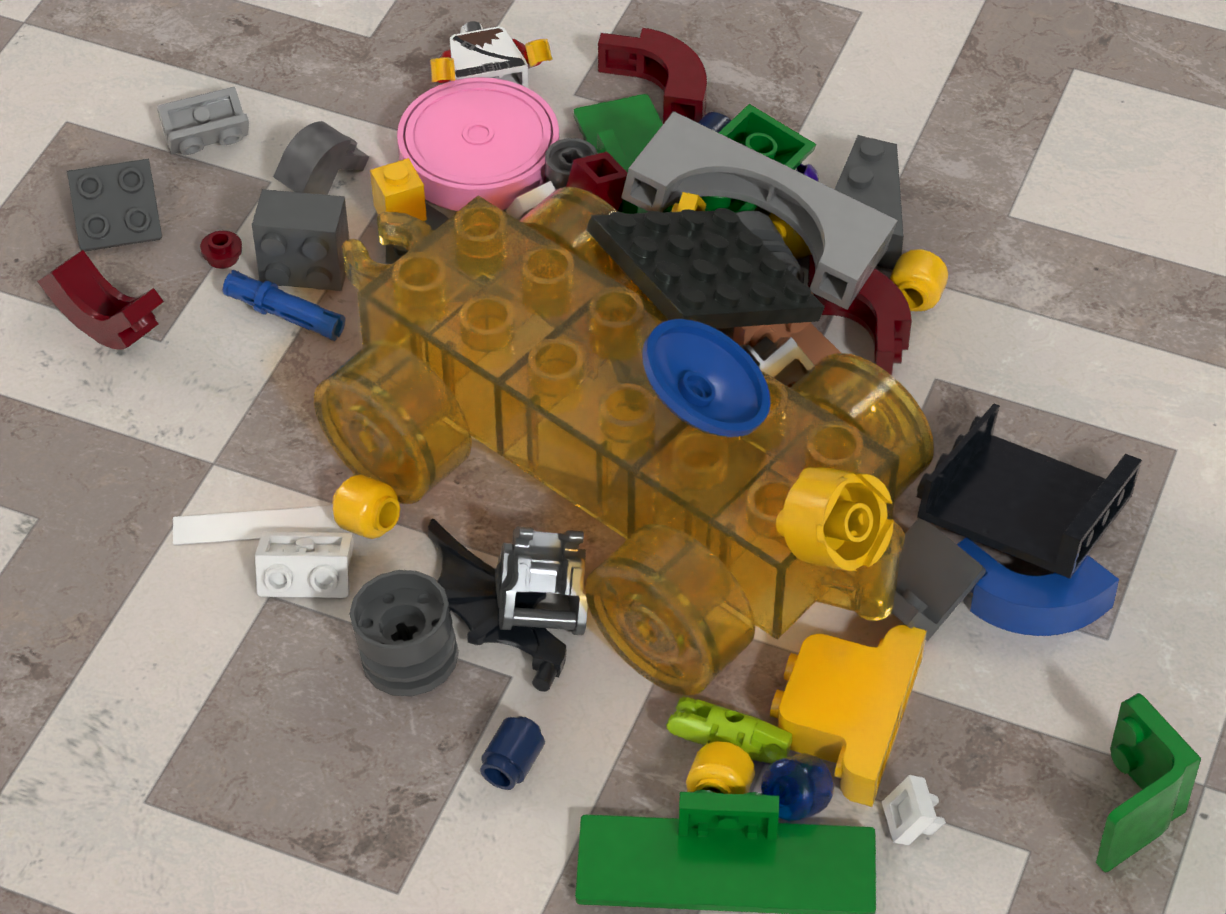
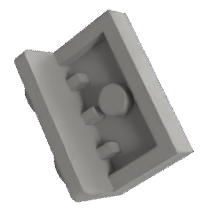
M235 86L157 105L158 115L171 154L181 152L183 155H191L203 150L204 146L219 142L221 145H231L242 140L243 136L248 135L249 120L247 114L243 113Z

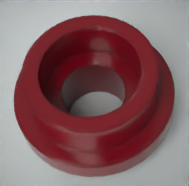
M230 231L212 232L204 237L200 244L202 257L214 268H229L239 260V256L242 253V241L237 234Z

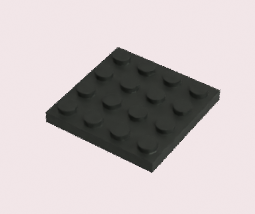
M718 208L715 211L685 209L681 212L665 213L648 211L647 213L638 214L613 212L611 215H591L586 231L668 320H693L715 329L818 322L825 308L811 293V289L801 283L787 269V265L763 244L762 239L753 234L740 221L739 216L729 209Z

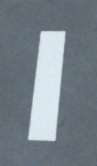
M333 505L173 517V545L260 539L262 532L347 533L349 531L340 528L335 522L332 510Z

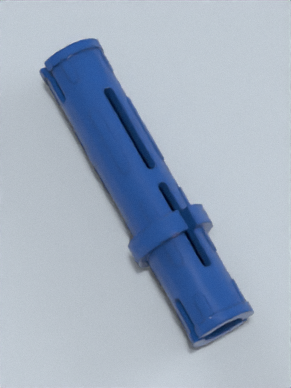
M232 270L231 274L229 273L224 281L223 294L253 306L255 312L263 315L267 313L276 315L286 321L327 337L332 341L337 340V337H340L346 321L344 315L329 311L312 302L278 289L276 283L271 281L261 282L237 270Z

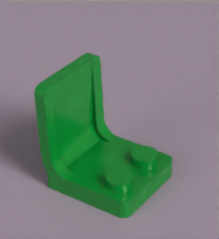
M1140 693L1121 702L1110 752L1115 766L1122 773L1128 774L1142 790L1111 811L1106 819L1096 864L1104 873L1109 872L1157 839L1169 828L1171 821L1186 813L1201 762V757Z

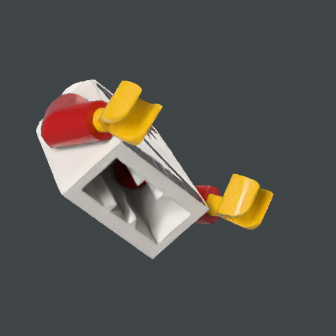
M470 21L462 26L460 34H454L450 37V50L444 51L440 58L430 60L432 82H437L438 84L465 78H497L528 88V69L540 65L542 61H551L553 59L548 39H537L524 45L516 39H511L503 27L483 29L479 22Z

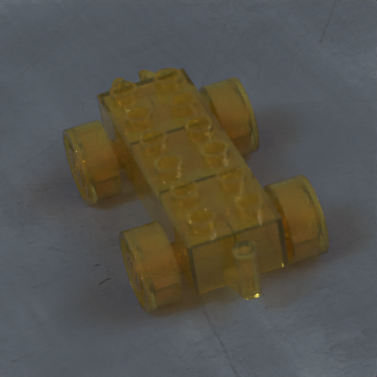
M564 187L555 190L520 220H517L482 197L477 196L436 230H432L427 223L406 213L382 212L377 216L379 242L382 245L403 246L408 252L393 264H380L370 258L367 249L361 241L349 239L343 243V261L347 278L359 290L357 296L363 348L320 382L314 392V408L320 427L339 458L355 475H364L384 482L393 487L397 493L399 503L413 504L421 500L466 461L471 453L472 436L627 539L589 574L585 587L587 603L599 630L618 655L644 678L676 694L696 695L705 690L751 644L755 635V625L778 640L815 602L855 611L866 620L877 621L891 614L894 609L900 555L904 550L905 534L896 522L893 524L890 543L882 557L870 567L862 566L856 569L857 571H845L801 561L791 552L785 538L779 535L776 528L777 515L784 508L785 500L791 487L798 479L802 470L807 467H825L858 472L878 478L890 493L892 504L886 503L887 519H892L894 502L930 466L934 455V441L929 423L920 406L907 389L891 374L869 360L846 353L825 356L791 388L761 370L770 392V410L763 423L755 431L745 436L726 437L708 434L688 425L675 416L660 401L648 381L642 359L643 345L653 329L662 322L668 321V319L652 302L647 300L648 297L586 231L591 215H611L613 212H618L607 202L583 189Z

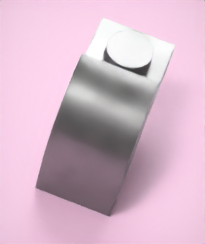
M318 121L304 127L294 136L286 147L273 177L294 192L328 195L339 169L363 171L370 156L356 148L358 143L354 139L343 135L324 121Z

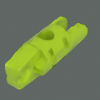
M683 696V698L679 699L675 707L677 709L673 715L671 714L666 724V729L669 730V733L682 737L685 740L703 746L716 741L730 742L741 747L749 754L752 760L781 766L784 765L792 743V733L760 718L699 699L689 698L688 696Z

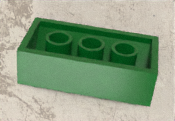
M748 104L719 132V134L793 170L816 147L814 142L751 104ZM719 196L701 197L706 203L705 211L725 208L739 213L742 211H753L758 207L757 205L733 198ZM673 205L669 206L662 213L671 212Z

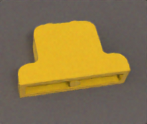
M907 625L895 626L886 633L884 638L880 639L878 647H869L826 634H813L803 641L798 654L791 652L784 672V680H787L788 683L785 691L776 690L770 709V717L778 719L779 728L792 733L790 750L837 763L834 776L841 778V791L852 802L873 807L923 659L927 630L916 627L909 628Z

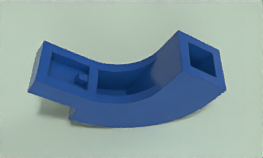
M967 537L957 544L986 569L985 574L970 591L973 593L970 612L1000 629L1032 636L1060 635L1073 632L1093 623L1113 608L1119 579L1089 555L1071 578L1057 573L1043 576H1028L1007 569Z

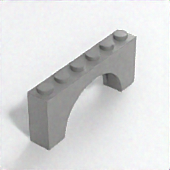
M674 111L629 167L621 197L646 211H658L661 213L669 206L679 202L682 192L696 194L700 197L719 196L733 198L764 208L788 223L809 247L815 263V275L810 287L811 292L845 309L849 308L887 251L898 221Z

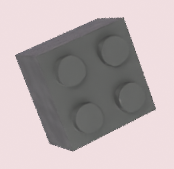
M262 189L252 222L259 281H271L276 283L277 286L342 291L351 257L345 196Z

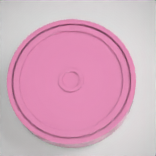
M485 77L450 81L426 91L405 110L397 131L399 161L407 158L410 159L424 184L425 200L449 210L468 213L505 210L517 197L545 184L547 177L545 175V154L549 146L559 140V126L556 115L541 96L520 84Z

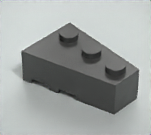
M857 135L835 190L898 220L888 249L877 264L879 267L893 270L897 260L902 255L904 238L897 144Z

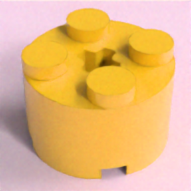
M807 467L802 470L798 479L791 487L786 497L784 508L777 515V532L785 538L791 552L803 562L845 571H857L856 569L862 566L870 567L882 557L892 537L894 520L887 519L886 504H892L891 496L886 486L872 475L825 467Z

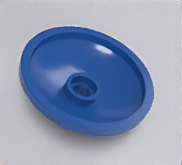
M673 319L656 326L646 338L642 349V359L648 381L660 401L675 416L688 425L712 435L739 437L755 431L768 416L770 392L761 370L750 355L724 333L697 321Z

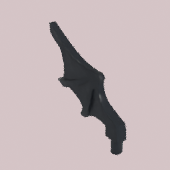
M431 519L427 530L428 537L436 544L442 557V570L437 582L445 589L450 611L458 615L468 625L470 632L467 634L468 643L477 646L483 643H500L513 646L530 654L533 657L532 669L537 671L532 684L539 691H548L555 677L559 678L564 668L567 652L566 644L556 638L546 628L512 626L511 630H500V608H498L495 582L496 569L465 548L435 519ZM517 592L514 607L535 609L540 601L546 599V593Z

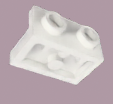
M262 532L255 554L258 596L346 598L349 594V566L353 553V533Z

